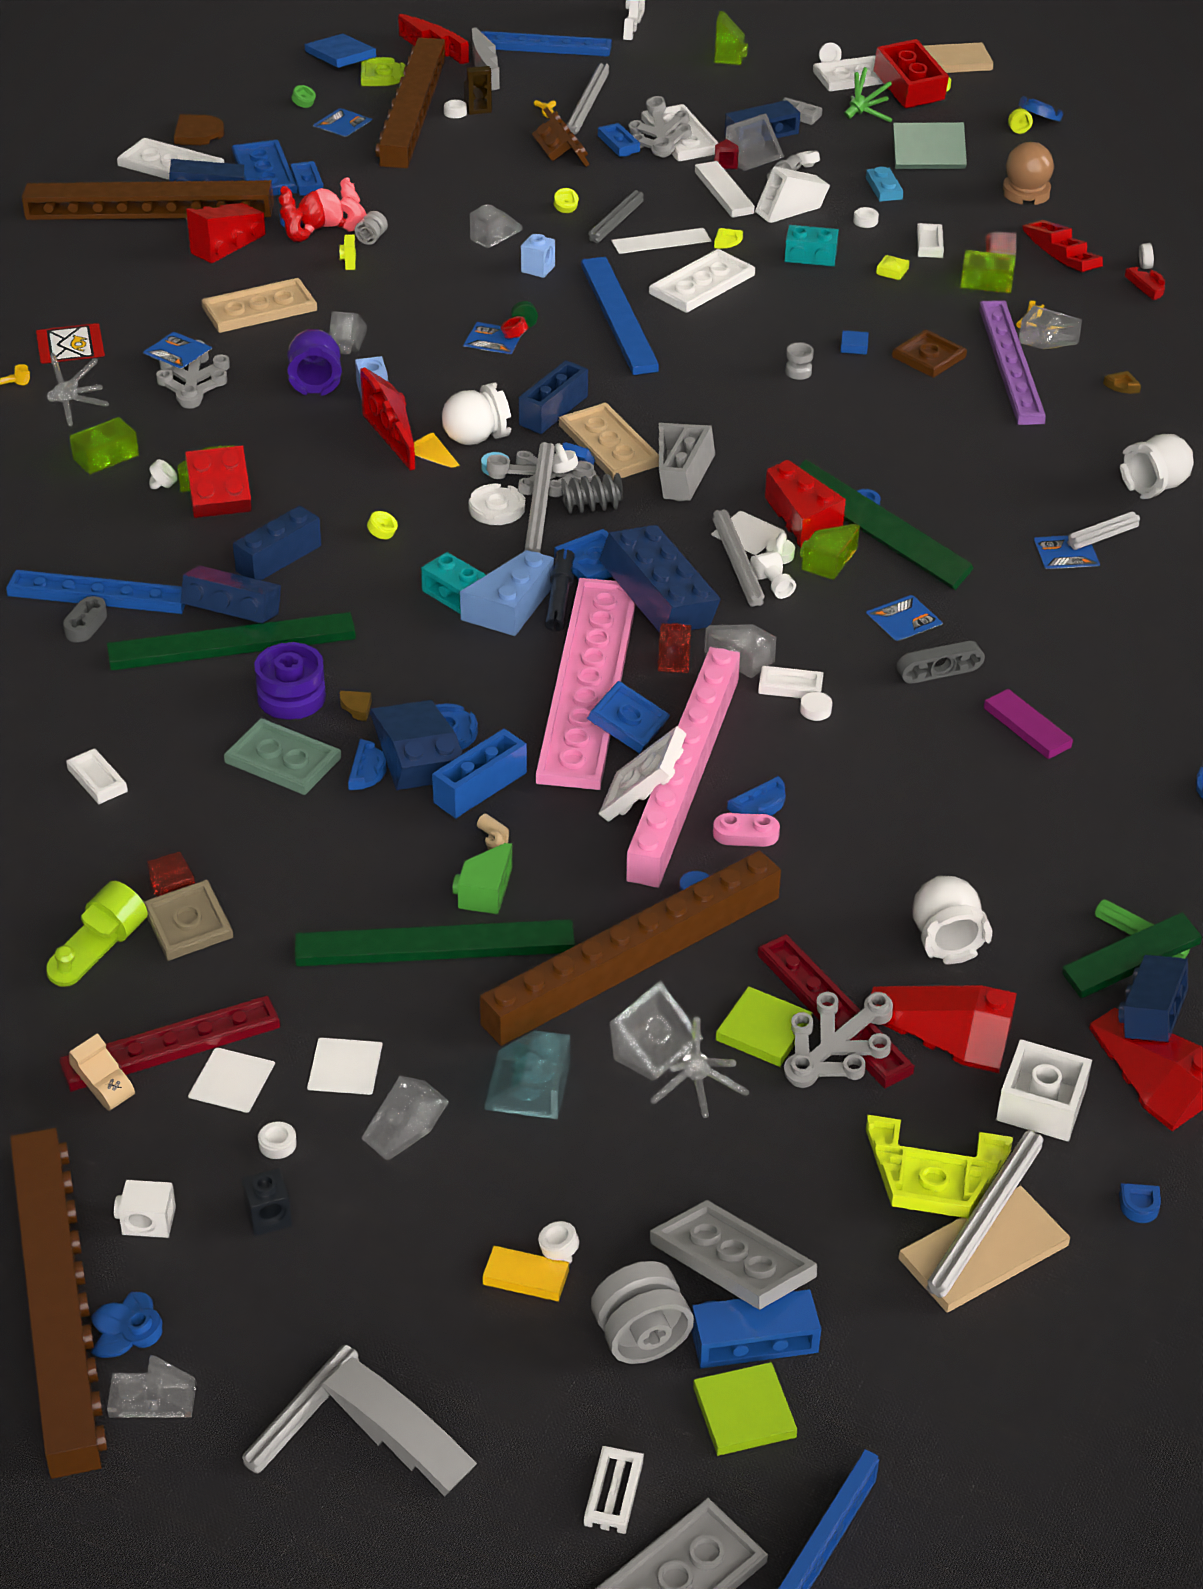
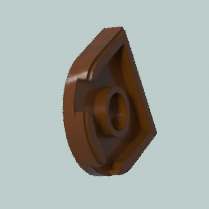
M180 114L174 134V144H210V140L215 138L219 140L223 137L224 124L219 118L210 115Z

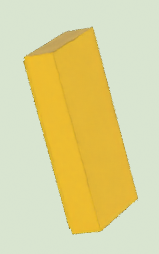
M493 1246L483 1273V1285L559 1302L569 1273V1262L551 1260L539 1255Z

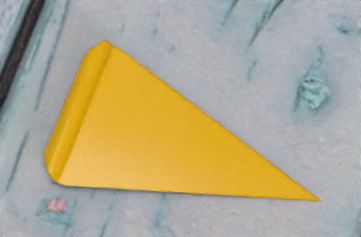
M429 433L414 442L415 456L451 468L460 466L438 437L435 436V433Z

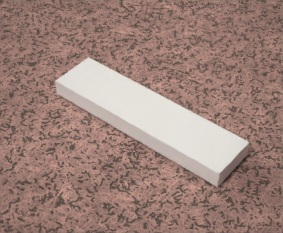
M718 161L695 165V173L732 218L754 214L755 206Z

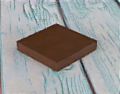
M924 330L894 348L892 358L934 378L966 358L967 349L931 331Z

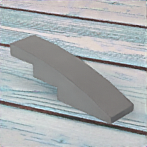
M476 27L472 28L475 67L490 66L492 90L500 89L496 45Z
M354 1357L349 1358L322 1383L321 1386L378 1446L384 1442L411 1471L417 1467L444 1497L476 1466L477 1463L420 1408Z

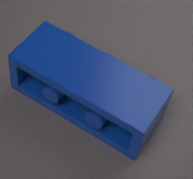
M504 728L432 773L433 803L455 819L527 773V743Z
M810 1289L793 1290L760 1310L742 1299L719 1302L707 1301L702 1304L692 1305L694 1323L691 1332L700 1369L819 1353L821 1325Z

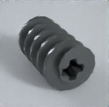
M619 473L615 474L613 480L609 474H605L602 482L598 475H594L591 484L586 476L581 477L580 484L575 477L570 478L568 485L564 478L561 479L563 503L569 514H572L575 505H577L580 513H583L586 504L589 505L591 512H595L597 503L600 504L603 511H606L608 502H611L613 509L617 510L619 501L623 499L622 480Z

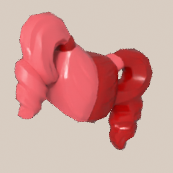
M346 177L340 182L342 189L340 191L341 200L329 189L320 188L304 196L298 208H296L295 199L292 197V191L288 187L282 186L280 189L281 195L278 197L279 203L282 206L279 211L281 218L285 221L287 236L294 242H303L309 238L314 230L321 227L338 226L348 232L355 231L356 225L364 218L366 211L359 204L360 198L355 192L354 184L350 182V178ZM343 211L347 213V219L343 217Z

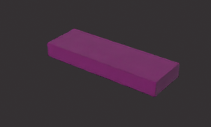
M1007 689L985 700V710L1047 759L1072 747L1073 739L1011 690Z

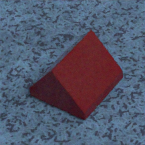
M729 139L716 144L714 161H718L723 169H738L739 146Z

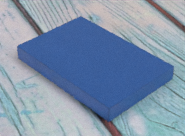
M339 34L304 44L305 52L337 68L376 57V48L346 34Z

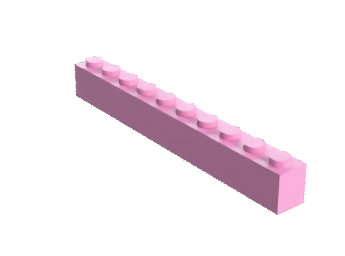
M709 648L678 725L686 733V737L682 744L684 751L673 767L675 774L665 785L659 784L653 789L627 851L626 881L657 888L661 884L739 679L740 652L729 651L723 648Z

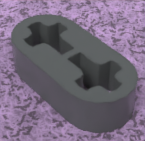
M91 596L82 599L63 622L67 640L78 643L92 637L107 618L104 599Z

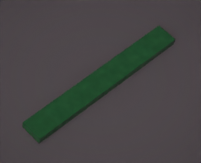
M807 459L799 466L846 499L844 520L950 588L956 590L974 569L973 565Z
M351 612L110 642L107 643L110 669L119 670L259 652L279 643L296 642L314 645L356 639Z
M573 920L295 933L296 967L557 954L575 946Z

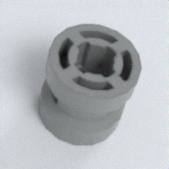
M378 211L368 212L355 227V235L358 240L367 245L376 242L388 227L386 218Z
M799 342L790 344L787 347L786 357L789 361L786 363L785 373L788 377L801 380L811 376L812 364L810 361L813 359L814 351L812 346Z

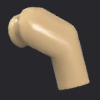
M483 814L478 819L477 827L488 834V838L485 837V843L489 850L508 843L509 829L488 814Z

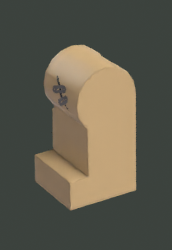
M98 1033L69 1052V1064L107 1110H112L135 1094L130 1080L106 1049V1044Z

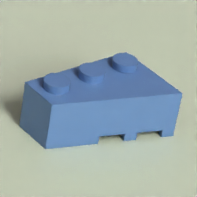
M526 550L460 591L461 620L516 636L551 590L550 574L554 570V558L539 552Z

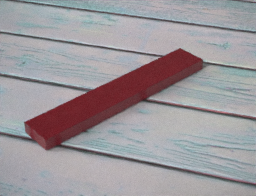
M787 934L758 947L759 958L820 1022V1014L817 1011V997L823 992H832L838 997V1011L835 1014V1032L861 1011ZM825 1002L822 1005L831 1006L833 1004L830 1002ZM870 1023L850 1040H869L872 1035L882 1032L875 1024ZM892 1042L890 1053L885 1058L860 1055L865 1060V1069L884 1089L914 1074L915 1066ZM883 1044L874 1045L877 1048L885 1047Z
M267 995L107 1043L106 1049L118 1063L119 1068L127 1075L280 1028V1021ZM69 1055L59 1058L60 1066L70 1092L88 1087L69 1064Z

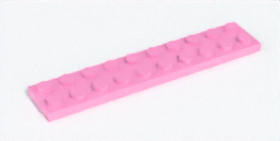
M579 578L536 771V784L601 789L611 734L589 721L587 717L616 682H621L636 607V604L617 581Z

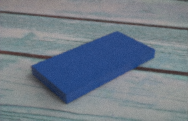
M278 140L232 146V154L236 164L245 165L244 181L271 180L273 196L281 195L280 189L282 186L288 187L292 193H297L296 182Z

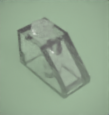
M483 205L470 213V240L486 248H490L522 231L520 223L492 205Z
M1033 305L1021 320L1019 341L1022 344L1039 349L1076 345L1079 342L1082 319Z
M332 311L329 334L333 336L338 344L340 353L351 354V350L359 351L367 332V325L356 313Z
M753 624L709 625L705 632L704 652L708 653L710 647L740 652L739 672L753 678L761 672L762 666H769L775 661L777 637Z
M399 1076L362 1136V1139L384 1159L390 1160L430 1133L449 1101L425 1080Z

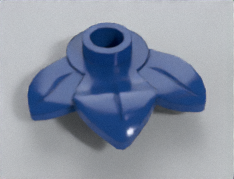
M130 1292L123 1304H105L98 1308L91 1316L93 1325L99 1332L103 1333L91 1350L92 1355L96 1357L110 1358L121 1356L133 1345L139 1348H146L156 1343L162 1335V1319L159 1313L153 1310V1300L151 1297L143 1292Z

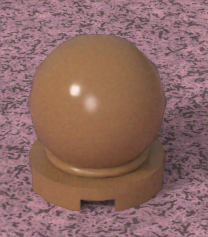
M1025 142L1019 144L1010 152L1006 162V174L1008 177L1004 179L1003 190L1004 197L1011 202L1023 204V200L1034 201V205H1038L1049 199L1051 191L1049 180L1054 170L1052 154L1042 144Z

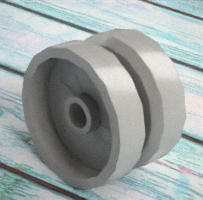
M656 1261L638 1262L621 1268L609 1275L597 1287L591 1298V1309L599 1326L605 1332L604 1337L611 1352L618 1361L628 1364L646 1363L661 1358L676 1349L688 1337L693 1328L694 1316L680 1293V1288L667 1265Z

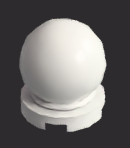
M496 382L482 385L480 393L475 390L460 391L447 400L442 412V425L451 439L460 444L472 445L486 440L490 434L495 439L509 436L511 428L506 427V418H510L511 413L504 392H497L495 389L497 388Z
M1175 434L1155 435L1147 442H1137L1123 450L1125 456L1124 463L1120 465V471L1130 491L1135 489L1141 494L1140 498L1142 499L1152 498L1159 495L1165 489L1176 488L1191 475L1194 464L1193 451L1184 439Z
M936 876L924 883L916 893L912 907L913 918L917 927L922 932L921 940L931 959L934 956L942 958L944 964L962 963L978 955L976 950L985 941L988 944L990 943L992 928L985 912L981 910V903L977 892L967 881L955 876Z

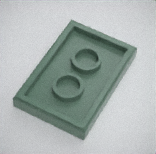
M964 122L893 123L895 169L966 168Z
M261 718L224 754L225 763L306 795L341 759V750Z

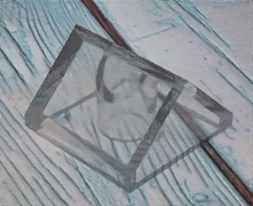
M766 113L726 127V139L739 146L738 167L743 171H748L784 158Z
M661 980L610 1021L614 1060L652 1081L657 1079L703 1039Z

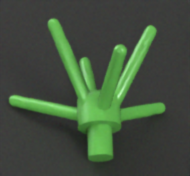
M866 67L863 68L860 81L859 73L855 72V97L853 95L850 96V107L844 112L845 116L851 119L856 113L861 114L865 111L885 121L892 122V118L868 108L889 99L888 96L872 100L890 87L892 83L890 81L865 98L861 95L868 69Z

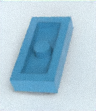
M880 166L875 169L866 170V180L879 202L903 199V189L890 168Z

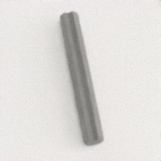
M342 1345L242 1456L243 1464L247 1469L254 1473H260L330 1395L321 1386L322 1383L349 1358L354 1357L359 1361V1354L355 1349L348 1345Z

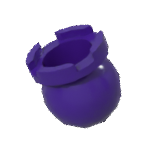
M307 329L296 334L289 345L287 353L289 382L295 390L303 395H307V393H320L323 396L334 391L340 383L342 368L340 348L333 336L321 329Z

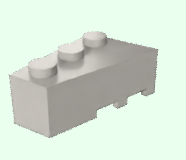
M659 423V473L663 499H674L676 501L691 500L715 456L712 426Z

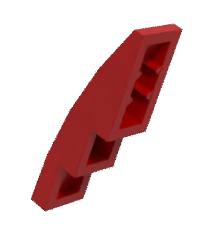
M405 14L398 15L399 36L413 46L416 45L418 38L445 39V57L450 56L460 64L469 62V43L461 36L423 19Z
M1045 220L1022 225L1023 231L1041 249L1066 266L1081 272L1103 266V256L1087 252V242L1072 238V228Z

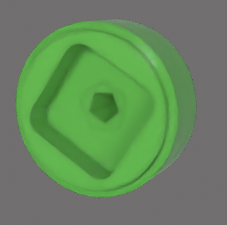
M298 85L294 88L291 98L296 105L309 108L313 105L316 94L310 87Z

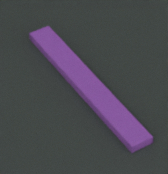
M981 301L979 310L1017 424H1045L1046 415L1006 301Z

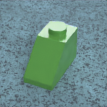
M512 843L501 844L465 861L461 874H456L453 882V894H458V909L492 914L499 913L513 868Z

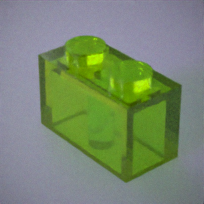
M965 250L960 288L1011 293L1016 255Z
M120 417L70 435L73 459L89 474L139 455L136 432Z

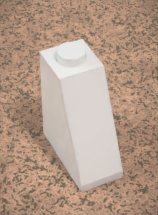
M774 166L755 212L766 221L772 223L821 207L830 185L817 175Z

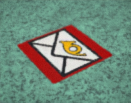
M99 323L36 330L41 364L105 356Z

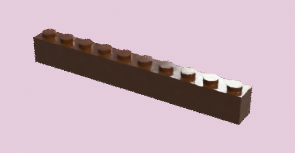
M418 38L416 45L412 46L411 56H408L407 66L404 67V77L400 78V87H397L396 98L392 100V109L388 111V120L384 121V131L380 132V142L376 143L375 153L376 157L380 158L381 167H409L445 63V39Z
M271 180L27 183L22 195V202L26 220L187 218L186 209L188 208L198 210L208 206L217 208L220 205L236 203L247 204L264 212V217H271L274 198Z
M759 850L480 995L481 1026L500 1046L507 1044L779 899L781 869Z
M51 1128L12 1135L10 1140L45 1456L50 1477L54 1479L102 1469L100 1452L108 1449L104 1425L96 1426L95 1417L103 1415L99 1390L92 1392L91 1383L98 1382L99 1380L95 1357H87V1350L94 1348L91 1324L83 1325L82 1318L90 1316L87 1293H79L78 1285L86 1284L83 1262L82 1260L75 1262L74 1254L82 1253L79 1232L78 1230L71 1231L70 1225L78 1223L75 1201H67V1194L74 1193L71 1171H63V1165L70 1164L67 1142L59 1143L57 1129Z

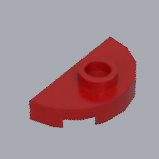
M1139 267L1127 268L1125 270V277L1152 300L1161 298L1164 294L1165 279L1161 274L1154 270H1150V273L1138 271Z

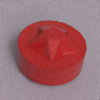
M521 316L510 318L501 326V331L507 339L518 338L528 329L525 318Z

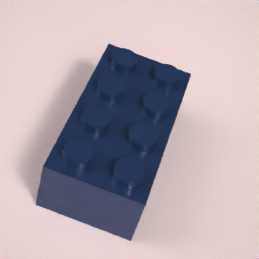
M657 525L608 533L599 561L662 636L711 626L721 598Z

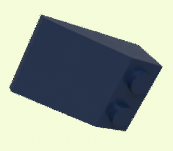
M432 700L370 709V715L396 790L433 785L432 773L463 754L456 733Z

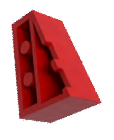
M244 203L220 205L217 208L208 206L198 210L193 208L186 209L191 254L211 264L266 235L264 212Z
M790 460L783 461L767 469L765 498L778 517H783L789 533L793 532L797 537V544L800 548L843 527L846 501L844 497Z

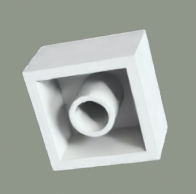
M1020 1039L1001 1090L996 1120L1069 1142L1086 1091L1092 1060Z

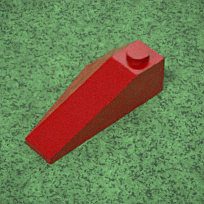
M365 367L361 368L363 416L410 471L415 470V448L404 395L401 392L399 393L390 382Z

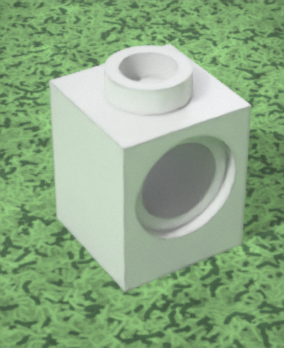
M126 1180L123 1194L116 1196L114 1204L115 1219H120L122 1235L169 1238L176 1209L172 1183Z

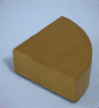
M1129 371L1110 374L1104 377L1103 384L1114 391L1129 394L1140 393L1141 384Z
M340 691L342 709L351 713L354 719L367 721L372 702L371 693Z

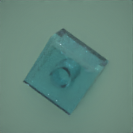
M534 1030L500 1049L485 1102V1110L558 1119L570 1067V1035Z

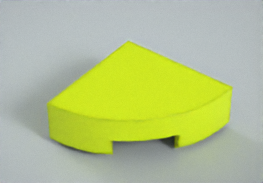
M719 228L714 241V248L723 249L738 245L743 239V231Z

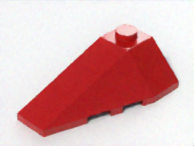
M982 985L873 986L871 994L883 992L893 1002L892 1018L889 1022L882 1025L900 1034L910 1033L924 1040V1046L932 1050L938 1047L952 1054L953 1060L964 1066L995 1073L1000 1072L1017 993Z
M1114 1007L1090 1023L1089 1029L1108 1057L1118 1063L1123 1071V1079L1127 1084L1133 1085L1139 1094L1138 1101L1143 1108L1168 1129L1174 1131L1203 1110V1047L1173 1033L1169 1042L1125 1038L1124 1024L1119 1023V1009Z

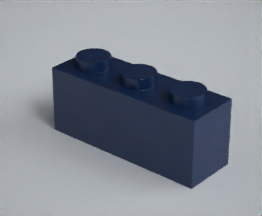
M788 100L726 113L724 135L740 147L799 134L800 111Z
M171 159L169 181H244L245 165Z
M565 360L519 397V425L542 434L555 424L559 417L566 415L588 397V369Z
M298 506L233 542L236 572L245 577L263 580L321 546L319 517L302 506Z
M198 566L183 574L181 603L264 623L279 613L281 585Z
M1145 955L1140 968L1135 967L1133 985L1128 984L1126 1002H1121L1119 1006L1118 1018L1119 1023L1124 1024L1125 1038L1169 1042L1188 991V958Z

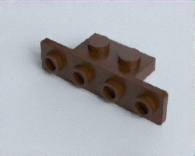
M547 107L543 110L550 120L540 125L532 135L552 162L572 148L586 167L590 165L585 158L589 155L588 152L570 131L565 122L562 121L556 111L551 113Z

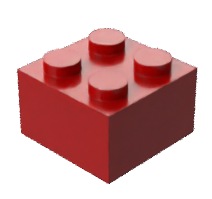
M243 445L185 452L194 518L251 512V495Z

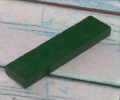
M1181 912L1063 966L1062 974L1079 997L1084 998L1133 975L1135 967L1140 968L1145 955L1173 957L1201 944L1202 936L1184 913Z

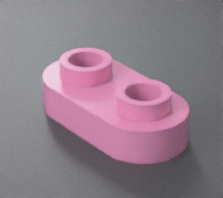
M726 813L714 820L713 836L716 841L724 845L766 847L777 842L780 825L774 817L766 814Z

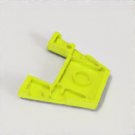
M868 1115L866 1132L891 1206L969 1218L1011 1152L1013 1137L979 1132L976 1157L900 1146L898 1140L901 1120Z

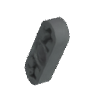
M965 641L907 653L897 662V671L906 683H918L974 671L983 664L985 655L976 642ZM947 658L944 664L937 667L934 666L939 659Z

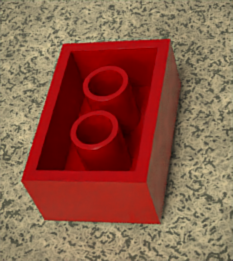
M918 39L877 47L873 71L884 84L889 81L892 83L888 89L904 108L945 100L949 76Z

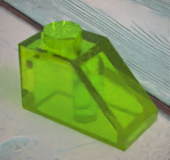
M720 11L716 24L715 63L741 65L743 57L748 55V43H745V34L724 11Z
M850 524L815 531L810 539L805 540L801 546L800 557H803L802 570L834 580L858 548L860 525Z

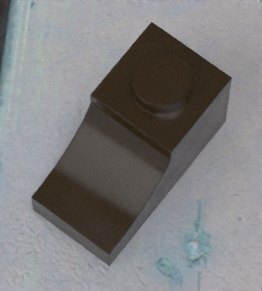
M490 66L467 68L466 81H464V102L467 104L469 115L492 113Z

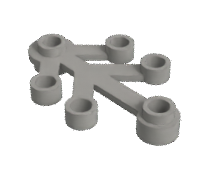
M653 96L646 101L648 113L654 118L655 127L644 124L640 120H634L629 123V129L633 137L640 142V148L645 146L651 148L655 156L667 157L675 150V143L678 140L691 137V126L688 124L690 121L687 111H678L664 125L665 100L661 96ZM677 127V131H676V132H674L671 136H666V135H668L674 128ZM644 134H647V135H650V136H653V137H656V138H655L654 140H653V139H650V138H646V137L644 136Z
M207 351L189 364L188 371L159 360L161 370L156 373L157 383L174 391L176 399L182 407H198L203 399V393L227 383L226 370L230 368L229 357L223 354L216 355L213 358L212 365L200 370L201 363L209 359ZM173 375L185 381L186 384L183 385L175 381ZM211 376L210 380L197 385L198 382Z
M519 451L516 455L517 465H511L510 459L506 456L491 455L487 458L486 470L489 472V476L494 479H503L507 473L533 475L520 479L518 484L519 493L532 495L538 458L529 451ZM578 461V465L569 472L555 473L551 471V479L562 477L567 485L571 477H575L580 484L581 477L586 476L589 482H591L592 477L596 475L594 465L587 461ZM562 478L550 480L549 496H562Z
M832 992L821 993L817 997V1011L821 1018V1044L809 1053L808 1035L813 1031V1018L805 1012L795 1014L791 1019V1030L795 1035V1054L785 1061L784 1073L791 1084L800 1088L811 1086L819 1076L847 1077L852 1080L863 1077L865 1074V1060L860 1055L885 1058L890 1053L891 1040L883 1033H876L869 1040L850 1039L870 1023L882 1025L890 1021L893 1015V1002L890 997L883 992L872 993L865 999L864 1009L835 1032V1014L838 1011V997ZM825 1002H830V1003H832L833 1005H831V1006H824V1005H822V1004L825 1003ZM799 1023H806L807 1026H805V1027H800V1026H797V1024H799ZM883 1044L885 1047L877 1048L874 1045ZM831 1055H848L843 1062H824ZM858 1065L860 1068L851 1069L849 1066Z

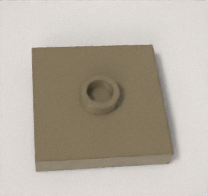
M208 880L144 901L148 912L147 918L167 961L233 938L230 924Z

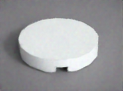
M498 483L483 485L471 493V498L468 502L471 516L477 521L489 525L512 523L520 519L525 513L524 495L519 493L517 488L509 485L508 488H502L501 484Z

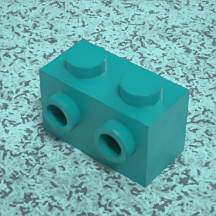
M789 225L786 238L785 262L835 266L839 229Z
M445 552L421 567L422 591L461 614L460 591L486 576V574L452 554Z

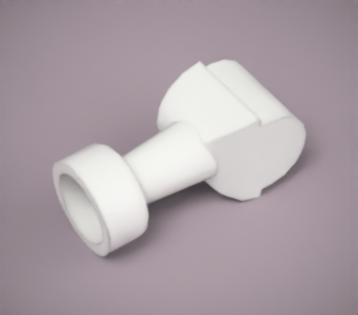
M770 551L751 557L750 563L757 579L768 578L771 581V590L777 598H786L794 592L796 583L790 575L782 574L783 563L778 552Z

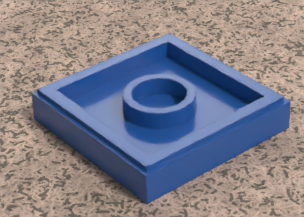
M617 681L591 710L587 719L640 754L665 725L670 715L620 681Z

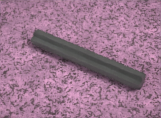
M637 190L629 194L588 232L590 236L588 238L589 241L599 243L644 201L642 198L644 194L642 192L639 193Z

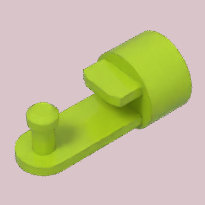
M110 881L86 904V911L81 915L84 925L63 946L56 949L55 954L47 963V977L53 984L66 987L77 983L117 941H124L147 918L148 912L144 902L130 887L118 881Z

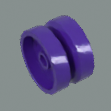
M296 642L279 643L266 648L258 655L254 662L258 705L264 713L274 718L285 720L301 719L314 714L323 706L326 700L323 658L315 648Z

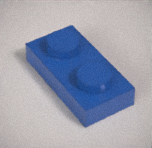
M619 123L598 127V137L619 157H627L632 153L640 152V142Z
M314 161L290 164L300 196H306L312 191L323 188V182Z

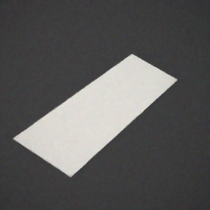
M704 228L615 239L612 242L618 253L622 254L711 242V239Z

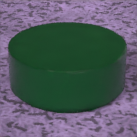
M518 302L511 310V317H524L528 328L537 322L538 313L536 307L531 302Z

